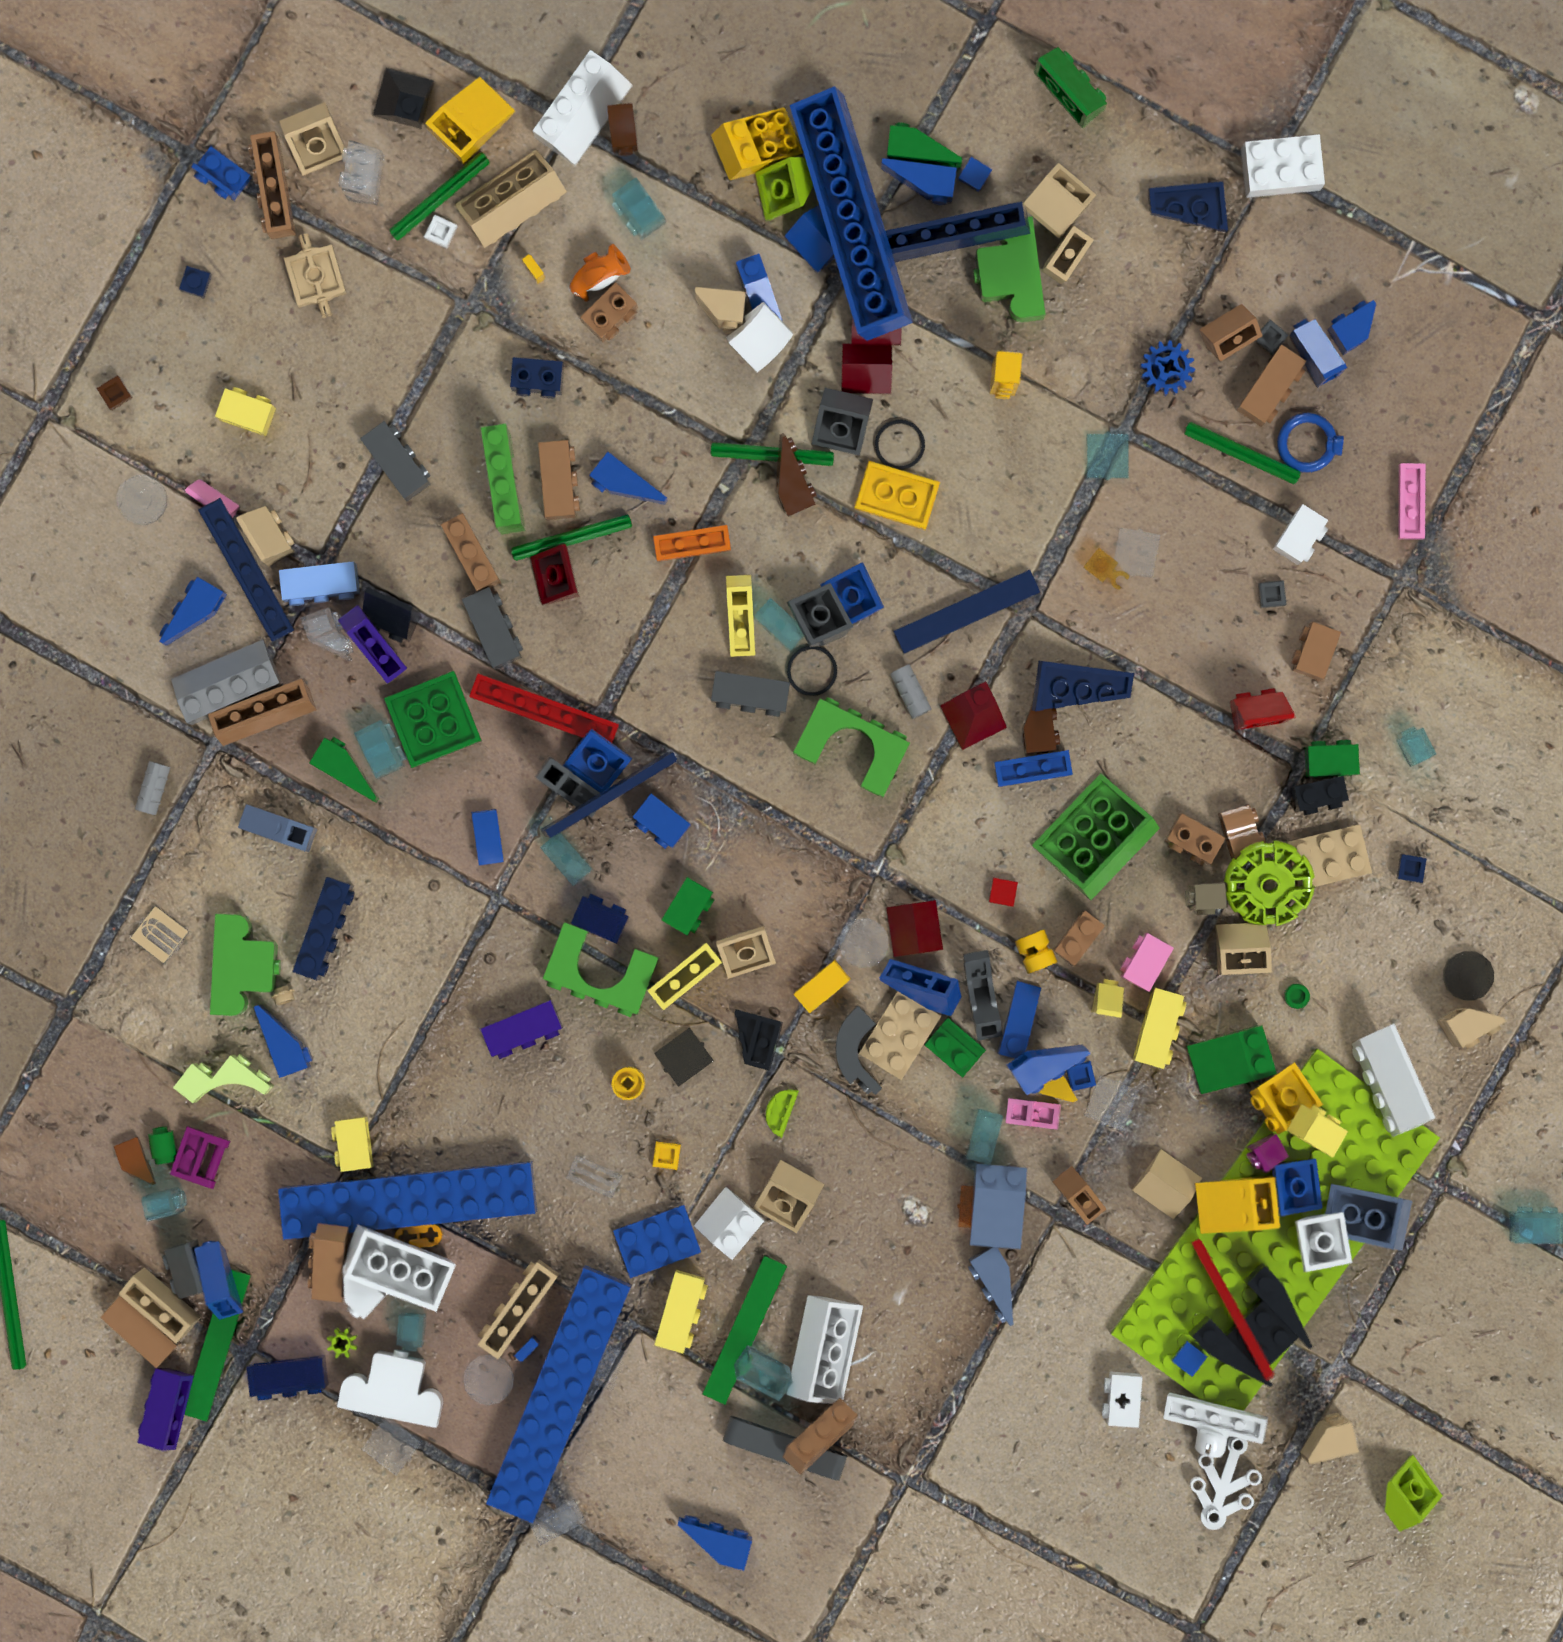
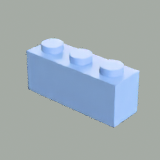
M354 561L279 570L282 600L289 602V606L303 605L304 600L314 599V603L329 602V597L338 596L339 600L354 599L355 594H360L357 564Z

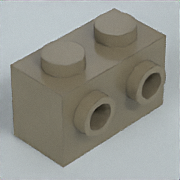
M1225 883L1190 885L1189 890L1185 891L1186 906H1190V911L1197 910V915L1215 914V909H1226Z

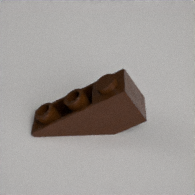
M782 433L779 437L775 491L785 514L789 517L816 505L813 498L817 497L812 484H807L803 475L807 474L803 462L801 460L797 461L793 452L797 451L792 437L787 438Z
M1031 704L1022 728L1025 754L1057 750L1056 745H1060L1059 730H1054L1053 720H1057L1056 708L1032 711Z

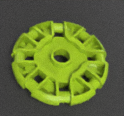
M1273 840V843L1256 842L1240 851L1241 854L1230 862L1224 878L1227 887L1226 899L1231 909L1235 913L1238 912L1242 915V919L1248 923L1258 925L1275 924V926L1289 923L1299 916L1298 913L1303 908L1306 909L1312 900L1315 890L1313 885L1315 875L1312 865L1305 855L1301 856L1297 852V848L1288 843ZM1264 853H1274V859L1265 858ZM1290 859L1294 862L1291 868L1286 865ZM1249 861L1253 866L1247 871L1243 866ZM1266 880H1275L1277 882L1276 887L1272 890L1264 889L1263 883ZM1295 880H1302V885L1295 886ZM1237 883H1243L1245 889H1237ZM1291 899H1293L1295 903L1291 907L1289 905H1286ZM1250 901L1254 906L1248 908L1245 904ZM1266 908H1275V913L1266 914Z

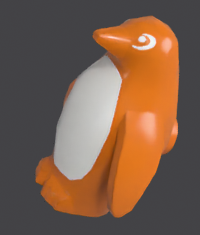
M611 244L607 255L598 256L597 252H594L583 259L586 264L573 277L570 283V290L574 295L587 302L589 301L588 291H597L608 287L621 275L629 274L631 271L630 265L623 253L614 244Z

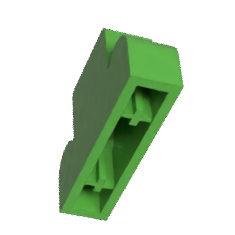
M1033 216L1028 217L1031 234L1000 240L1002 244L1000 246L977 249L975 256L977 268L973 269L974 283H979L981 301L990 302L1012 299L1009 305V314L1017 322L1044 320L1045 317Z
M215 914L210 1015H240L248 1007V998L243 993L244 991L273 992L276 989V975H280L281 960H277L278 944L276 942L246 940L252 932V923L245 916Z

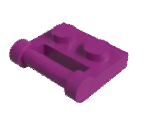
M187 1126L170 1175L214 1189L216 1184L214 1179L225 1148L229 1147L231 1141ZM209 1143L215 1144L216 1146L205 1177L199 1176L198 1173Z

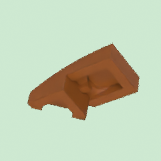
M138 1137L114 1146L120 1167L124 1172L148 1184H156L151 1166L146 1160L141 1141Z

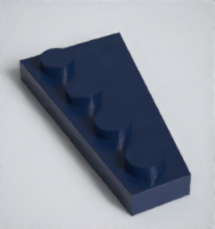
M1039 660L1032 711L1131 698L1134 673Z

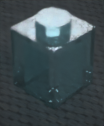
M1413 726L1401 732L1402 738L1396 740L1409 767L1437 755L1424 728L1416 730Z
M402 1312L399 1314L396 1346H402L404 1351H417L418 1347L424 1345L426 1314Z

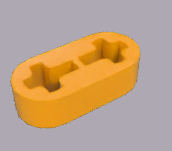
M438 1224L401 1227L396 1231L394 1237L400 1240V1235L404 1234V1230H408V1234H417V1238L410 1239L409 1244L419 1248L437 1245L442 1240L443 1230ZM429 1228H433L434 1232H438V1236L432 1242L429 1237L421 1238V1233H427Z

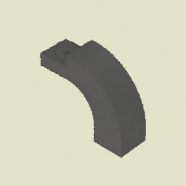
M551 757L547 758L535 775L536 779L576 807L599 794L597 790ZM595 812L591 813L588 816L592 818Z
M984 950L963 954L965 979L977 1040L1001 1037V1019L994 992L989 952Z
M857 1005L845 1018L838 1031L836 1058L842 1074L850 1084L858 1077L861 1080L858 1085L867 1094L872 1091L876 1095L882 1087L864 1070L858 1059L859 1043L862 1037L876 1023Z

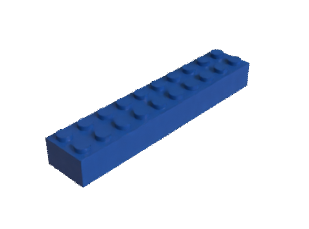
M834 86L791 104L790 109L857 333L868 341L913 323L844 94Z
M532 1161L288 1186L278 1189L283 1240L310 1237L311 1233L316 1232L318 1223L348 1227V1233H353L357 1225L371 1230H382L535 1214L537 1212Z
M586 1265L583 1268L488 1497L487 1505L530 1523L534 1522L632 1284Z

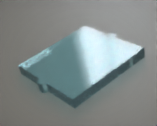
M1110 432L1105 434H1087V478H1105L1106 481L1110 480V478H1128L1129 434H1110Z

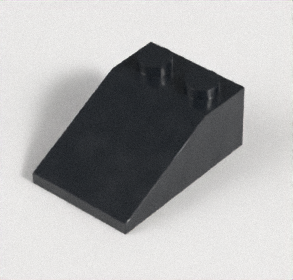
M366 587L362 611L379 632L382 630L389 633V639L401 644L403 639L410 642L421 614L413 606Z

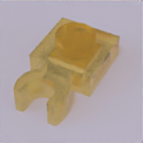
M1100 548L1096 550L1083 567L1101 582H1104L1107 577L1111 579L1112 586L1117 590L1121 589L1116 583L1118 576H1123L1127 580L1130 578L1126 572L1116 571L1115 567L1118 565V562Z

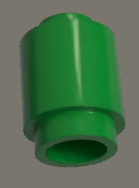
M167 1126L153 1128V1133L148 1134L151 1157L155 1160V1164L174 1162L177 1151L173 1130H168Z

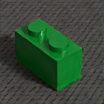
M1338 740L1336 745H1326V741H1313L1311 746L1304 748L1306 778L1356 776L1360 774L1359 744L1351 745V740Z
M687 877L663 916L662 921L687 936L690 932L695 934L702 922L698 919L703 910L708 912L715 900L711 897L713 892Z

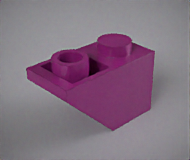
M1275 1133L1247 1146L1249 1153L1246 1156L1251 1166L1264 1172L1271 1170L1289 1157L1278 1135Z

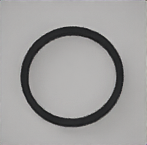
M893 420L886 423L879 430L875 439V451L880 461L886 466L899 470H905L916 465L922 458L925 450V439L921 430L907 420ZM894 424H906L912 427L921 439V451L918 457L912 463L904 466L890 464L882 457L879 451V438L886 428Z
M806 646L797 650L791 656L787 666V676L790 684L799 693L807 696H817L825 693L833 686L837 677V664L834 657L826 649L819 646ZM806 650H818L825 653L833 664L834 674L831 682L826 688L817 692H807L800 689L791 677L793 660L798 654Z

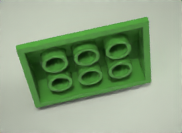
M1100 773L1032 846L1089 900H1092L1160 827L1150 814Z

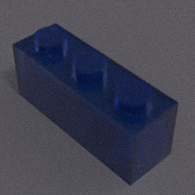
M325 1355L253 1363L246 1367L250 1397L257 1396V1400L272 1399L273 1394L281 1393L282 1397L297 1396L298 1391L306 1390L307 1394L322 1393V1389L329 1385Z

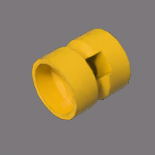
M1045 929L1014 941L1019 954L1025 957L1022 962L1027 974L1058 962L1053 949L1047 947L1049 939ZM1033 946H1035L1038 952L1034 953Z
M627 1066L614 1074L611 1086L617 1097L623 1100H632L643 1092L646 1081L639 1069Z

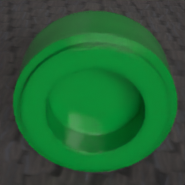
M1292 984L1284 992L1285 1003L1294 1009L1305 1007L1310 1000L1309 990L1302 984Z

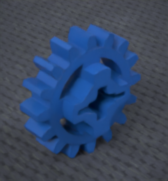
M1170 340L1167 346H1164L1162 342H1158L1157 350L1151 346L1149 348L1151 355L1144 354L1143 359L1147 363L1141 364L1140 369L1146 370V372L1141 375V378H1148L1149 381L1146 387L1155 386V394L1161 389L1163 390V396H1166L1169 390L1172 391L1173 395H1176L1178 387L1183 391L1186 389L1187 386L1184 381L1191 383L1193 378L1188 374L1194 373L1195 368L1189 367V365L1194 362V358L1186 357L1189 350L1187 349L1182 352L1180 350L1181 343L1176 347H1172V341ZM1161 353H1170L1169 356L1163 358L1157 357ZM1178 357L1183 363L1184 370L1179 366ZM1167 363L1172 365L1170 368L1171 370L1168 373H1165L1164 366H1166ZM1151 366L1156 370L1157 379L1152 374ZM1167 380H1179L1173 384H1165Z

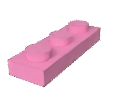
M1399 464L1398 539H1425L1426 464Z

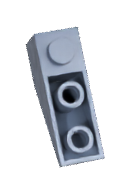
M247 804L238 828L306 852H310L317 832V828Z
M988 1247L969 1259L972 1265L968 1268L975 1280L981 1278L985 1285L981 1290L988 1301L994 1300L997 1304L998 1309L994 1311L1002 1324L1007 1321L1009 1326H1012L1013 1312L1009 1266L998 1248Z

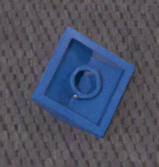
M863 562L820 584L822 587L831 583L852 625L884 608Z
M591 729L578 743L563 766L601 793L613 784L632 760V757Z
M1316 1159L1283 1162L1272 1168L1273 1177H1275L1279 1216L1323 1209Z

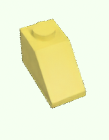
M1104 979L1103 984L1097 983L1092 1013L1121 1018L1124 987H1118V981Z

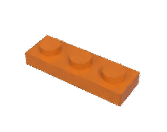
M727 525L653 536L657 562L731 551Z

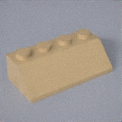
M536 149L456 203L455 207L485 248L497 242L507 232L516 229L528 218L537 215L541 209L550 203L558 201L567 191L553 168Z

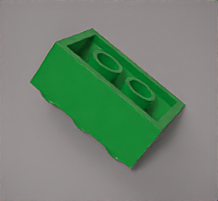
M1057 47L1037 60L1034 74L1080 127L1084 128L1105 110L1107 105L1105 100L1107 99L1099 88L1094 89L1089 83L1090 78L1082 69L1078 70L1074 66V60L1067 51L1062 52Z

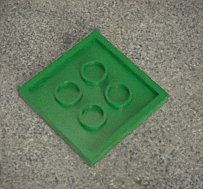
M455 671L384 698L412 769L482 741Z

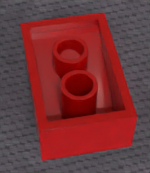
M1275 688L1261 690V695L1251 696V692L1236 694V699L1230 701L1234 731L1282 724L1294 719L1295 713L1284 693H1276Z

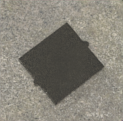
M691 1028L685 1030L654 1053L664 1066V1072L669 1073L678 1087L714 1061L704 1048V1042L699 1041Z

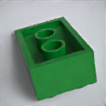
M1263 1025L1252 1026L1186 1046L1200 1094L1277 1074Z

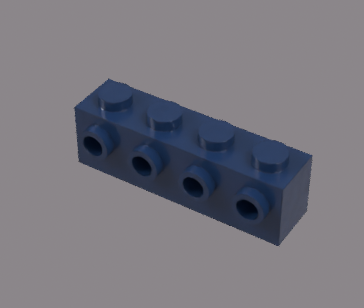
M326 877L292 972L313 980H320L321 976L325 977L329 968V963L327 962L329 954L334 953L338 939L335 937L338 929L342 930L346 921L344 912L347 905H351L355 892L352 891L353 885Z

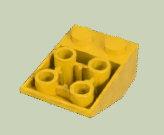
M479 77L442 105L425 124L428 131L464 165L516 111Z
M785 107L723 123L711 134L729 181L754 174L786 158L796 157L803 153Z
M1267 1175L1195 1183L1201 1234L1280 1228L1275 1177Z

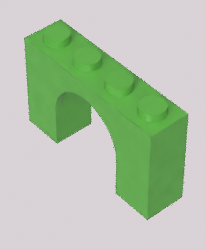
M506 424L481 427L496 528L501 535L526 531L522 506L519 502L512 463L514 453L511 433Z
M826 697L825 701L819 699L793 754L816 765L828 739L834 733L843 729L858 730L869 738L874 749L873 762L860 787L883 798L910 742L906 741L907 736L895 730L891 734L883 730L885 725L873 719L869 723L861 719V713L851 708L845 711L839 708L840 703Z
M564 922L543 977L544 980L548 981L546 986L560 991L562 987L571 990L570 995L583 1000L585 996L595 999L594 1004L604 1008H608L609 1004L618 1007V1013L631 1017L632 1013L638 1014L659 958L635 949L625 976L618 984L607 989L593 987L583 979L579 971V957L589 931Z

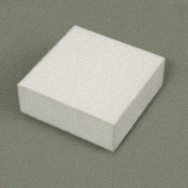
M434 215L424 238L448 249L458 226Z

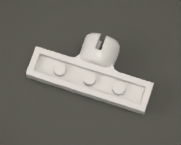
M1171 1392L1167 1395L1163 1418L1195 1427L1197 1429L1196 1451L1205 1456L1206 1450H1209L1211 1444L1209 1457L1214 1458L1221 1457L1224 1454L1227 1439L1231 1436L1262 1444L1268 1422V1417Z

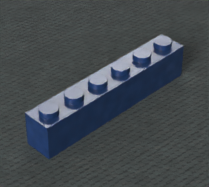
M1022 201L886 230L895 262L1031 234L1027 209Z

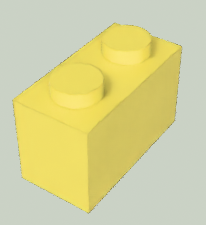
M233 387L232 391L225 388L215 417L219 421L266 436L276 410L270 404L271 400L259 395L256 396V399L246 396L247 391Z
M1301 1104L1287 1131L1317 1150L1334 1157L1348 1131L1339 1126L1341 1121L1329 1114L1327 1117H1324L1327 1113L1315 1105L1310 1109Z
M368 1116L335 1121V1126L331 1127L333 1142L337 1141L338 1151L334 1153L336 1167L340 1166L341 1172L372 1168L374 1163Z

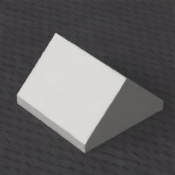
M1344 1212L1307 1216L1295 1221L1304 1272L1352 1263Z

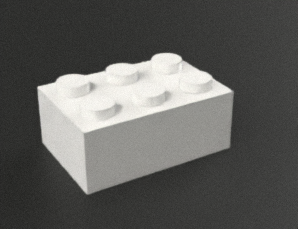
M1320 135L1247 141L1241 148L1246 198L1320 191L1325 184Z

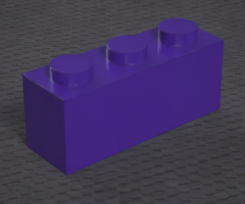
M358 605L338 619L348 636L387 684L407 669L398 654Z
M550 1000L480 1030L491 1057L498 1055V1058L502 1059L512 1055V1049L521 1045L522 1050L536 1045L535 1039L544 1036L545 1040L560 1035L558 1030L562 1029L563 1026L554 1003Z
M155 1368V1372L150 1380L149 1396L144 1405L143 1421L138 1429L139 1437L137 1443L161 1451L176 1450L194 1375L171 1368Z

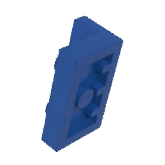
M211 146L198 164L193 163L191 166L195 172L194 177L204 185L208 182L216 187L213 191L225 200L229 197L235 201L252 178L250 174Z

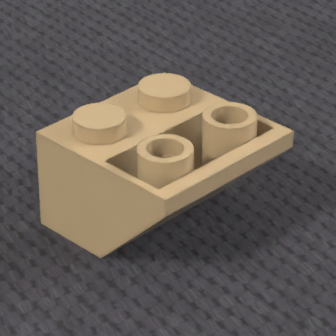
M1058 163L1023 204L1028 213L1060 239L1096 197V194Z
M1252 923L1215 925L1218 975L1272 973L1271 946L1266 925Z
M1457 1008L1437 1020L1451 1045L1461 1048L1466 1047V1049L1480 1042L1479 1037L1486 1034L1491 1036L1502 1029L1500 1025L1506 1022L1504 1017L1469 1008Z

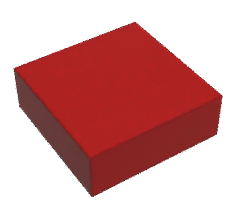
M993 878L989 903L1014 907L1018 882Z

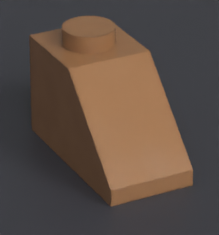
M1072 1166L1053 1181L1057 1189L1087 1225L1106 1210L1089 1185Z

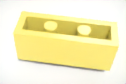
M705 943L652 986L648 992L659 1006L665 1010L723 962L711 947Z
M1152 988L1132 1060L1164 1069L1165 1064H1170L1173 1050L1169 1049L1172 1040H1177L1180 1026L1176 1025L1178 1017H1183L1187 1002L1183 1001L1184 996Z
M679 1270L675 1271L655 1346L683 1354L685 1347L690 1349L694 1334L690 1333L692 1323H698L701 1309H697L699 1299L704 1300L708 1285L703 1284L704 1277Z

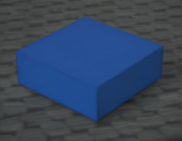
M971 157L958 180L980 192L992 169Z
M1091 1061L1083 1062L1078 1066H1071L1066 1070L1072 1091L1096 1086Z
M533 1335L514 1356L520 1362H523L540 1344V1341Z
M1186 1340L1171 1361L1193 1377L1207 1359V1356Z

